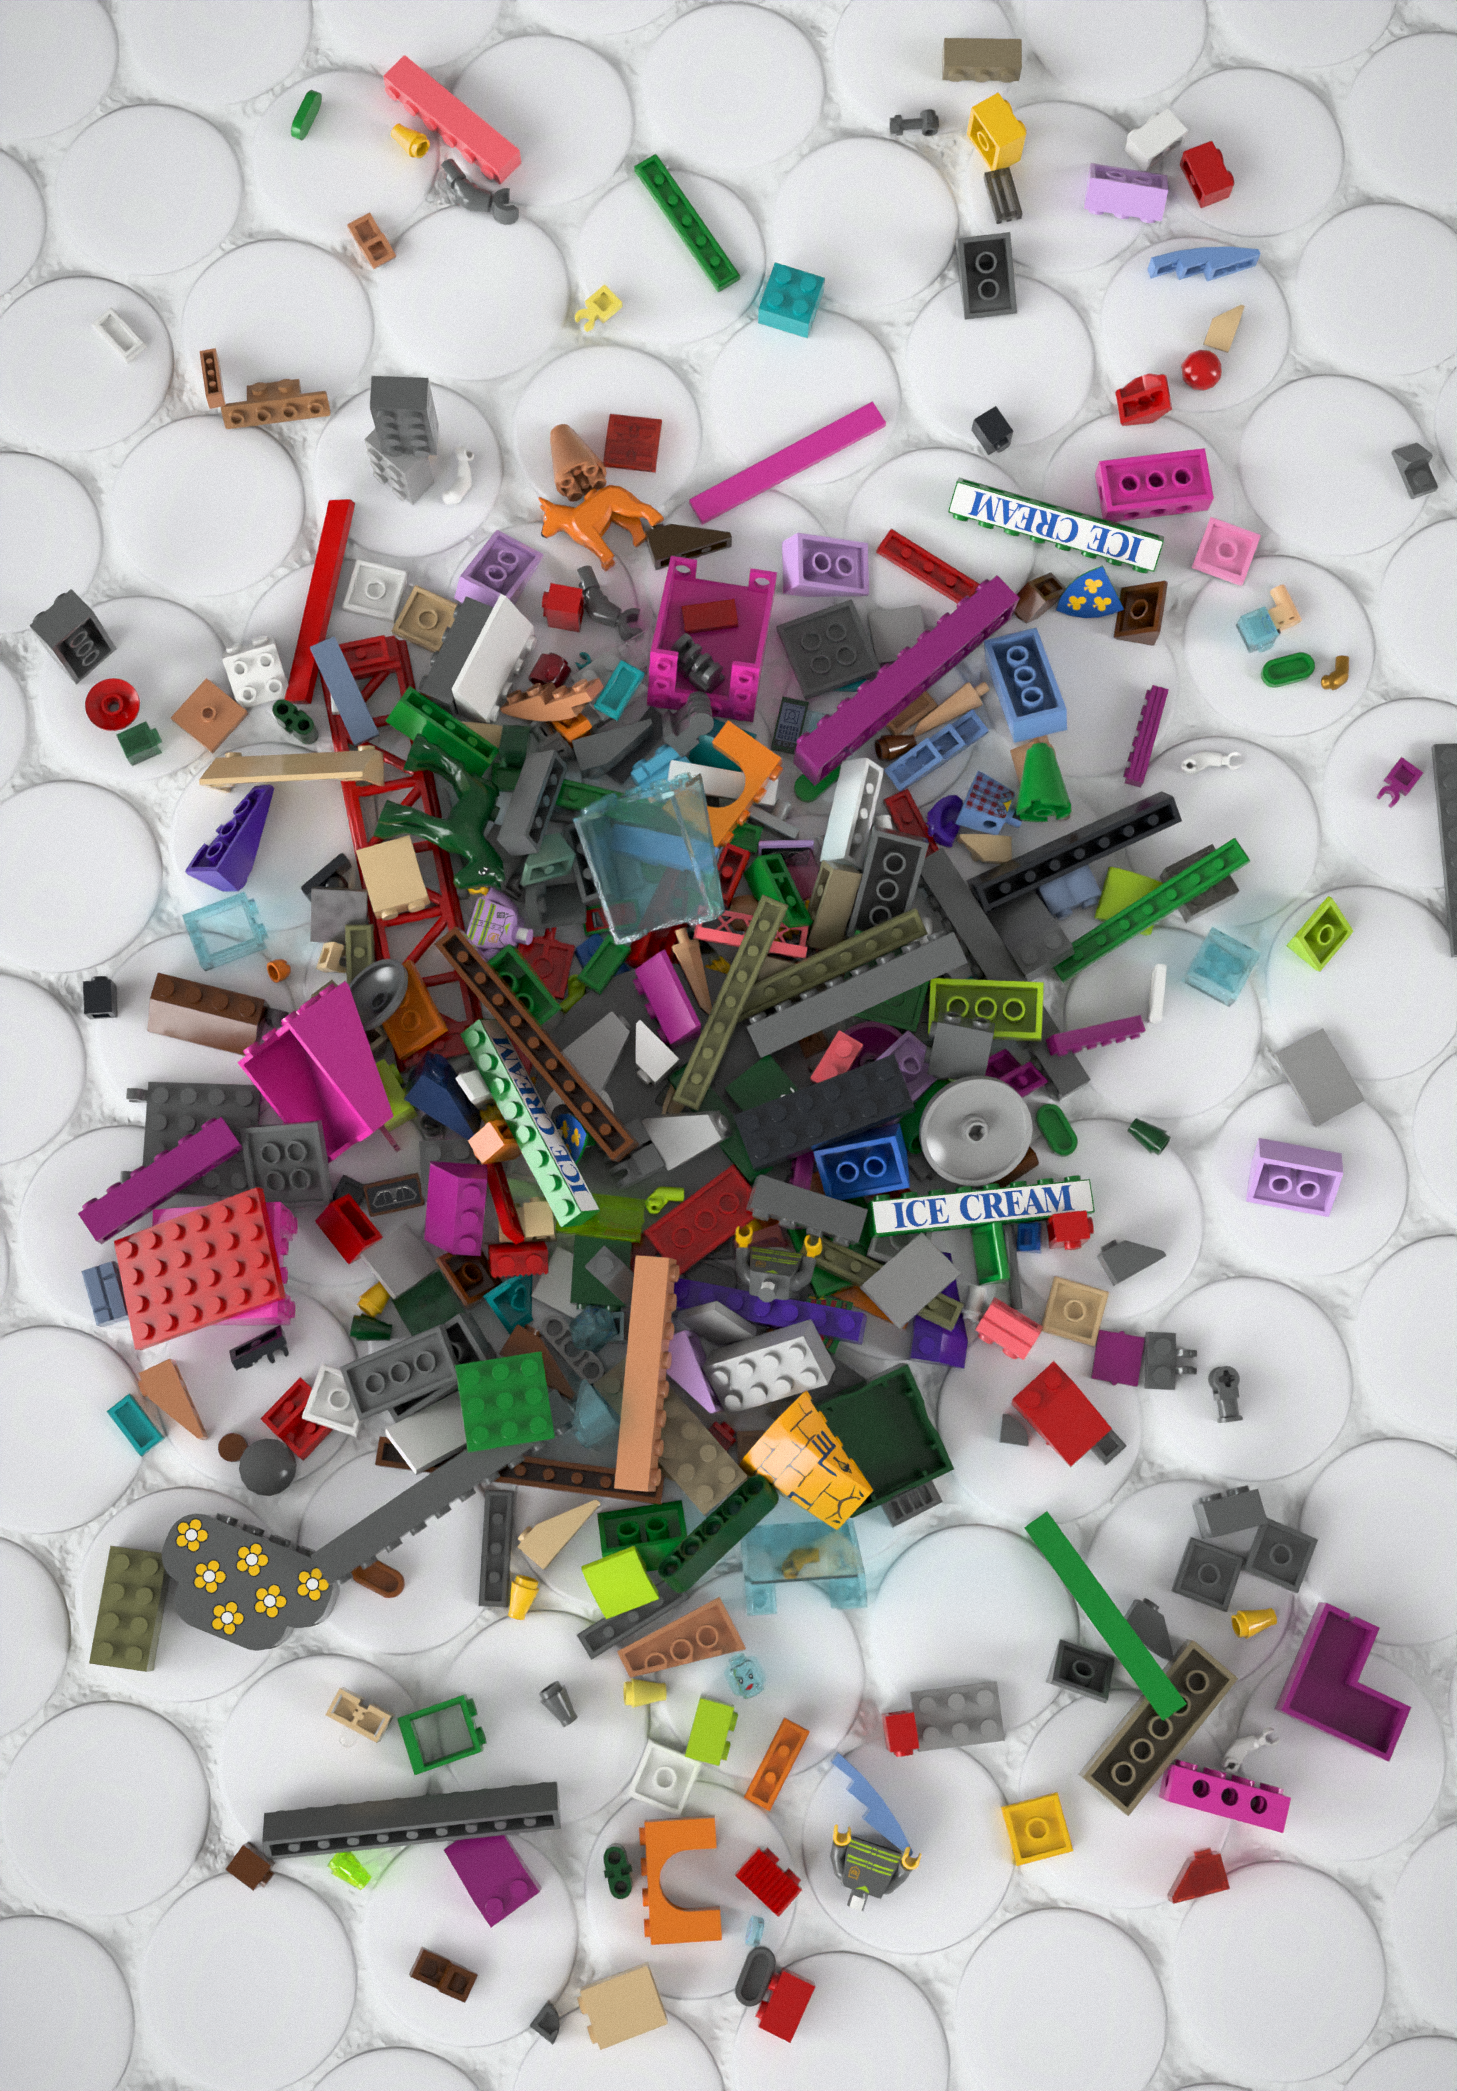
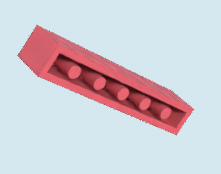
M406 55L383 76L386 86L385 91L393 100L398 99L412 116L417 115L420 117L430 131L438 132L449 147H456L470 164L475 163L479 166L482 173L488 179H494L501 184L521 164L520 150Z

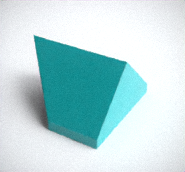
M532 1273L530 1276L527 1274L524 1276L520 1274L518 1277L514 1276L483 1296L510 1335L517 1324L524 1327L534 1320L532 1318L531 1297L533 1287Z

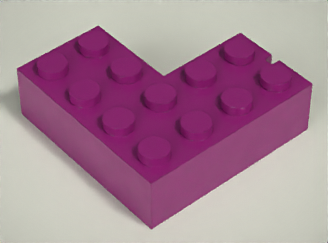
M1319 1602L1274 1709L1378 1759L1390 1762L1412 1707L1358 1682L1380 1628L1356 1616H1350V1613L1333 1605Z

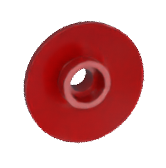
M109 678L98 682L90 689L85 700V710L90 721L98 728L106 731H118L128 727L136 719L140 710V699L137 691L130 683L118 678ZM118 704L119 709L117 711H110L112 705Z

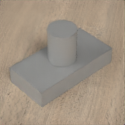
M778 799L770 814L754 805L749 808L748 811L751 814L746 820L747 822L763 827L764 831L781 840H798L800 829L785 822L792 808L788 802Z

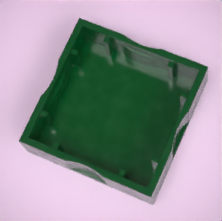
M899 1363L813 1404L818 1412H822L827 1420L825 1422L834 1437L838 1436L843 1444L842 1449L849 1459L852 1458L874 1490L850 1518H854L889 1501L896 1494L906 1489L919 1487L954 1470L940 1435L928 1418L924 1399L908 1364Z

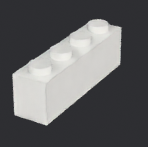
M868 758L842 761L820 862L826 860L852 865L857 870L862 869L884 772L882 767Z

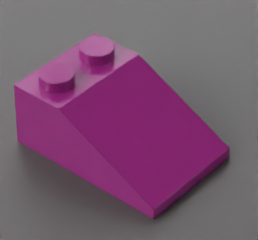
M506 1835L456 1840L444 1849L473 1902L491 1928L537 1895L542 1889Z

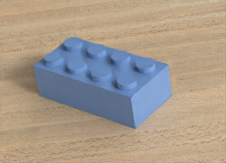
M1037 627L984 640L985 662L1014 743L1067 730V709Z

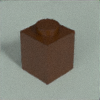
M247 1842L242 1845L225 1870L254 1891L259 1886L264 1888L275 1874L271 1870L275 1862L272 1860L267 1861L265 1854Z

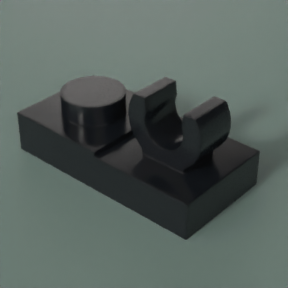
M281 1325L229 1350L231 1362L236 1371L241 1368L246 1369L254 1366L266 1354L268 1360L272 1364L275 1363L273 1355L275 1350H282L286 1357L289 1355L285 1332Z

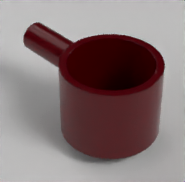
M542 653L533 667L528 680L533 685L537 683L544 685L553 682L557 689L565 685L572 670L563 657L555 653Z

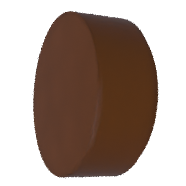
M229 1433L219 1441L218 1452L224 1460L238 1462L244 1450L248 1447V1443L243 1436Z

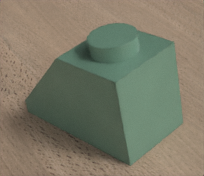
M559 832L544 835L539 853L528 855L520 882L523 886L570 874L575 853Z

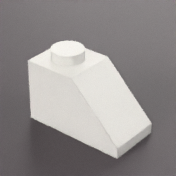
M641 1020L636 1023L635 1063L638 1069L636 1074L646 1085L651 1082L657 1087L680 1065V1060Z

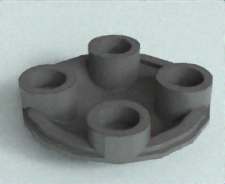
M266 1438L255 1441L244 1450L240 1458L239 1472L241 1480L248 1490L258 1495L272 1496L281 1493L290 1486L295 1477L297 1464L293 1452L286 1444L279 1440Z

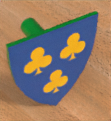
M1103 565L1089 570L1071 582L1062 593L1056 607V611L1080 618H1099L1124 610Z
M572 1114L558 1115L555 1117L556 1128L563 1130L562 1139L575 1164H577L582 1157L585 1147L595 1146L597 1141L576 1116Z

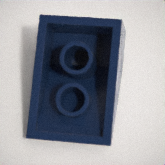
M428 1050L409 1075L404 1100L467 1140H470L480 1130L482 1119L479 1115L480 1110L469 1100L455 1079L458 1075L447 1059L440 1054H433Z

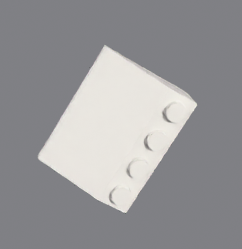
M500 594L452 687L458 714L477 723L490 724L491 721L495 722L501 712L500 704L503 698H506L511 693L513 688L511 682L515 674L520 675L525 665V660L523 659L527 651L531 652L537 641L534 626L505 595Z

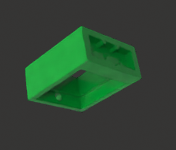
M464 1694L397 1718L414 1775L484 1750L483 1744H486L487 1741L482 1726L477 1728L473 1717L478 1715L473 1698L468 1699L467 1695ZM460 1704L473 1746L426 1762L413 1720Z

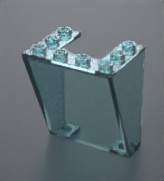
M689 771L674 776L675 779L666 781L665 778L649 783L650 788L643 790L641 786H635L625 790V795L618 797L616 792L600 797V800L590 803V806L582 808V814L573 819L615 946L639 940L651 931L689 922L690 926L716 920L725 912L701 773L691 776Z
M848 1519L838 1530L823 1521L757 1525L740 1540L744 1610L746 1616L777 1614L775 1583L829 1579L831 1608H837V1610L868 1608L865 1571L853 1519Z

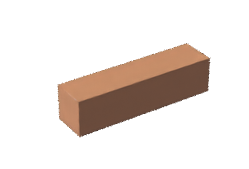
M216 348L199 351L205 395L209 409L226 406L220 361Z

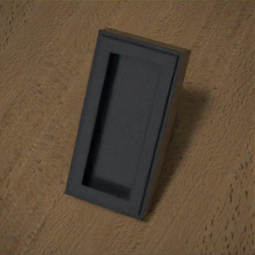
M340 853L302 885L300 889L306 898L311 902L312 886L349 888L346 878L342 876L352 867L349 859L343 853Z

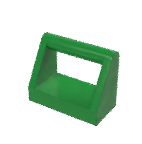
M1002 1222L971 1229L970 1234L978 1286L1006 1283L1010 1279Z

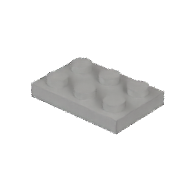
M997 1681L910 1692L919 1741L918 1752L1005 1741Z

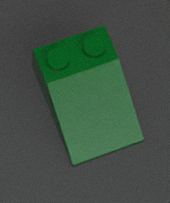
M508 944L489 960L490 964L541 1025L562 1009L535 970L516 947Z

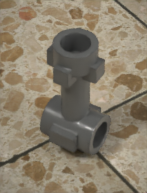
M932 109L922 111L920 118L902 119L901 115H895L889 119L890 134L902 136L903 130L922 129L924 136H933L938 132V116H936L935 111Z

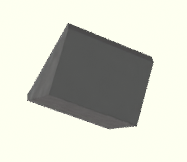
M1060 1639L1046 1683L1099 1702L1107 1703L1114 1658Z

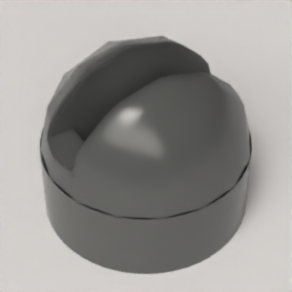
M267 1007L265 1020L270 1027L281 1028L283 1027L281 1020L288 1016L289 1012Z
M425 1114L420 1121L421 1131L428 1137L439 1135L443 1129V1124L428 1114ZM425 1124H426L427 1126H430V1127H433V1128H437V1129L434 1130V1129L426 1128V1127H425Z

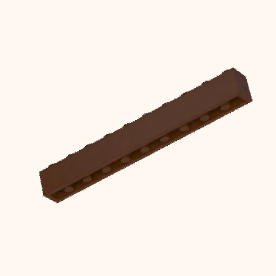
M455 926L434 944L612 1161L619 1162L639 1145L629 1130L463 930Z
M379 1436L375 1465L412 1471L389 1438ZM461 1452L434 1465L433 1467L423 1471L422 1473L431 1474L436 1469H438L439 1467H441L442 1465H444L445 1463L459 1455ZM523 1456L525 1459L523 1462L512 1469L507 1465L498 1472L500 1477L494 1481L495 1483L661 1505L665 1475H661L660 1484L656 1486V1491L654 1492L615 1489L616 1468Z

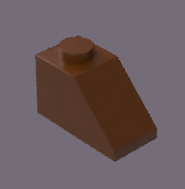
M1052 572L1027 582L1017 594L1019 601L1014 611L1015 616L1025 623L1038 619L1059 601L1066 589L1065 586Z

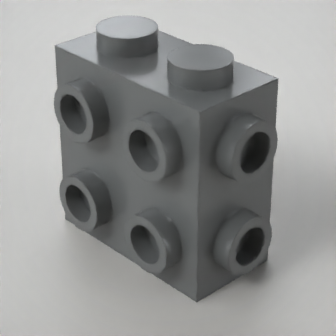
M953 1011L939 1012L938 1022L932 1021L929 1037L934 1038L933 1047L926 1048L924 1063L929 1064L927 1074L933 1075L934 1078L939 1080H948L949 1078L957 1080L968 1076H985L995 1023L983 1017H974L973 1019L962 1017L961 1014Z

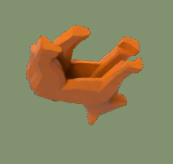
M608 485L600 490L592 489L585 495V501L576 508L553 504L539 497V501L542 504L540 508L544 512L541 536L549 538L560 531L567 533L576 543L587 548L599 558L601 567L605 572L615 565V561L612 559L615 555L602 539L611 522L629 531L633 537V545L637 548L646 540L640 518L647 519L652 527L664 521V517L651 505L641 502L631 492L620 486Z

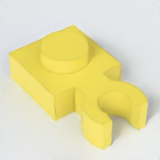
M604 284L585 301L588 309L579 310L575 314V321L578 323L581 319L587 318L589 321L584 325V330L586 332L591 331L597 319L605 323L623 307L622 301Z

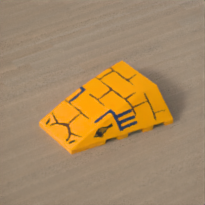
M806 1390L776 1419L744 1456L739 1467L749 1476H763L778 1494L838 1530L874 1490L854 1460L848 1458L842 1449V1442L838 1436L834 1437L825 1423L827 1422L821 1411L818 1412L810 1401L812 1397Z

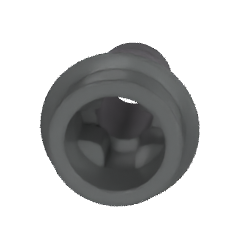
M559 1681L553 1682L539 1693L542 1698L540 1702L560 1721L563 1727L571 1724L578 1718L565 1685L561 1686Z

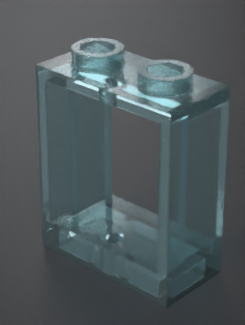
M245 892L182 915L199 964L204 971L267 948L265 939L269 938L263 923L258 924L255 916L260 913L255 899H249ZM242 905L254 938L210 954L199 921Z

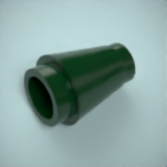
M1138 1118L1131 1123L1127 1130L1150 1154L1154 1152L1158 1156L1163 1152L1171 1139L1166 1134V1130Z
M362 1313L361 1316L353 1315L349 1337L356 1338V1341H390L392 1324H387L384 1321Z

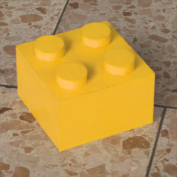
M998 92L971 108L967 135L993 174L995 175L1020 161L1027 131L1022 121L1017 120L1013 115L1010 103L1007 100H1003Z

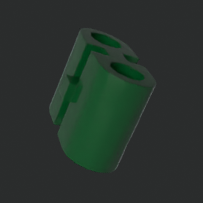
M281 699L274 703L272 708L273 714L278 724L290 735L293 733L294 737L304 744H312L317 740L318 731L311 717L301 709L298 711V708L288 700Z
M613 1843L606 1848L603 1856L605 1865L604 1876L608 1878L611 1894L617 1899H624L630 1895L632 1890L631 1872L633 1871L631 1864H628L625 1848L621 1844ZM617 1851L620 1854L619 1859H612L610 1853ZM623 1881L627 1886L624 1889H619L617 1882Z

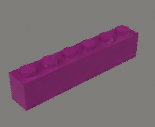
M222 1117L208 1120L201 1126L202 1130L194 1136L193 1134L184 1136L178 1141L179 1146L171 1151L168 1149L162 1151L154 1157L155 1162L149 1166H140L130 1174L131 1178L124 1183L117 1182L111 1185L106 1190L107 1194L100 1199L93 1198L82 1206L83 1210L78 1215L94 1239L101 1245L153 1211V1209L243 1150L241 1143Z

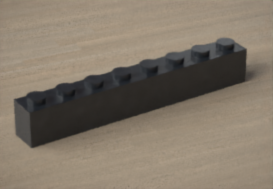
M1161 791L966 881L980 907L984 911H988L1181 822L1182 819L1174 796Z

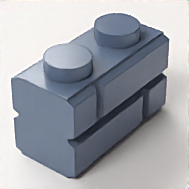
M111 1261L81 1271L96 1325L106 1327L128 1320L129 1317L118 1263Z

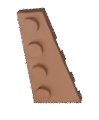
M718 1597L622 1648L617 1653L629 1677L632 1678L745 1650L746 1647L723 1602Z

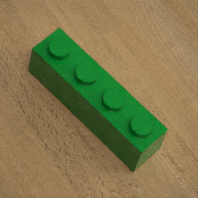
M411 686L408 687L386 719L387 723L413 741L417 733L425 736L429 742L438 744L449 755L464 762L469 774L476 772L477 775L482 777L500 751L499 748Z

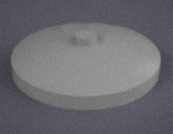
M968 1076L944 1086L928 1102L919 1125L921 1149L931 1167L943 1178L966 1186L989 1184L1009 1174L1022 1161L1032 1137L1031 1115L1024 1100L1009 1084L989 1076Z

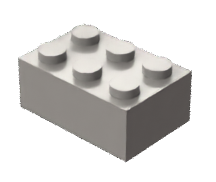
M376 429L364 439L367 447L366 453L370 457L369 463L374 471L372 473L373 476L381 484H389L393 488V493L401 501L406 499L413 505L434 484L428 457L419 458L412 454L392 457L382 453Z

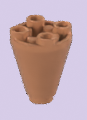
M560 424L554 427L550 432L554 482L557 491L562 496L567 497L569 501L575 502L592 489H602L607 483L604 463L569 425Z

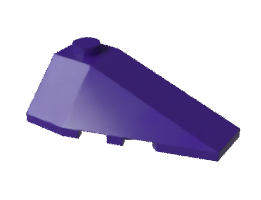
M272 785L254 786L233 810L234 818L225 825L221 824L216 829L219 835L209 846L204 843L197 851L185 873L222 892H235L242 889L246 885L247 877L253 869L275 788Z
M942 1252L953 1264L951 1253ZM955 1279L941 1293L960 1302ZM960 1313L952 1331L915 1315L908 1361L964 1369L968 1338L963 1314Z

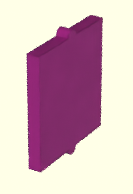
M1099 1330L1091 1379L1111 1382L1113 1386L1123 1384L1138 1387L1145 1338L1127 1335L1124 1331L1116 1333Z

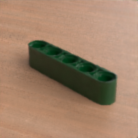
M688 1062L667 1077L675 1090H677ZM709 1086L699 1111L691 1108L690 1110L692 1112L719 1110L721 1115L726 1117L730 1124L732 1136L720 1142L718 1146L740 1171L749 1185H752L757 1176L767 1174L773 1169V1166L759 1172L753 1169L733 1114L712 1087Z
M751 1476L660 1562L658 1566L659 1576L676 1593H682L690 1589L775 1508L779 1501V1495L763 1476Z

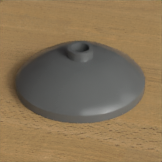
M383 959L362 970L349 984L364 1031L372 1030L386 1022L397 1011L406 995L408 973L406 968L397 960Z

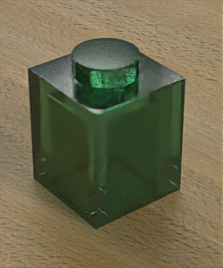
M146 721L116 734L125 756L132 766L162 753L158 745L163 742L156 727L151 729Z
M502 726L499 745L500 767L522 769L526 756L530 753V726Z

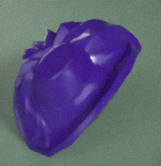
M948 795L940 799L928 811V816L926 817L928 819L926 825H929L928 835H933L934 841L946 848L953 846L960 829V825L955 823L963 806V800L957 795Z

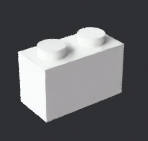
M1167 108L1160 114L1158 112L1153 114L1143 127L1134 128L1127 136L1128 140L1124 151L1142 171L1146 172L1184 144L1188 130Z

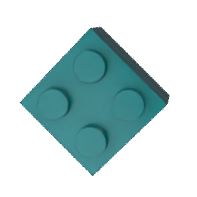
M775 262L758 309V323L808 338L824 293L825 278Z

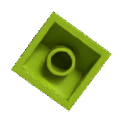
M1328 896L1286 946L1316 971L1320 972L1354 931L1333 898Z

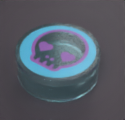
M751 1916L746 1932V1945L752 1947L759 1946L764 1930L763 1917Z

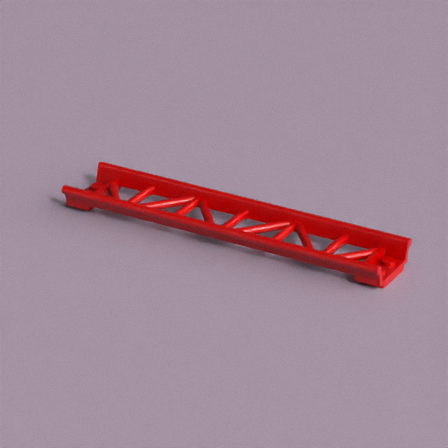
M381 635L338 644L355 681L373 677L360 692L365 703L391 673L397 674L401 697L409 686L416 690L406 640H398L395 635L388 637ZM319 669L334 751H349L348 744L352 746L354 744L340 714H332L331 694ZM390 714L373 717L376 728L390 725L386 722ZM365 742L358 746H375V750L383 753L384 762L411 776L386 781L384 786L371 784L360 787V785L356 786L355 781L340 780L362 889H367L356 850L380 844L385 839L373 836L367 842L359 798L414 787L400 804L412 807L421 796L424 812L433 817L442 818L433 772L429 770L404 771L405 760L370 742ZM428 840L413 843L416 854L433 851L441 894L427 887L426 890L429 900L438 906L425 908L417 912L401 913L396 918L382 920V918H376L368 894L367 918L369 924H374L376 962L383 959H391L385 928L440 917L403 962L411 960L414 964L419 961L447 925L449 931L457 926L466 933L459 897L453 883L454 874L450 854ZM456 970L423 977L422 980L426 988L459 981L467 1020L458 1022L439 1012L448 1029L447 1032L405 1060L399 1059L393 1047L397 1069L400 1074L408 1073L413 1066L419 1063L428 1050L433 1054H440L446 1059L470 1055L460 1034L478 1019L484 1018L480 999Z

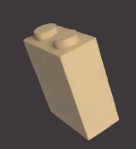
M410 835L356 850L372 908L377 919L390 920L396 918L400 912L407 910L409 912H417L423 910L425 905L430 904Z
M648 1962L583 1986L580 1990L581 1996L577 1997L582 2014L588 2013L591 2025L587 2026L592 2044L598 2043L600 2050L668 2024V2018Z

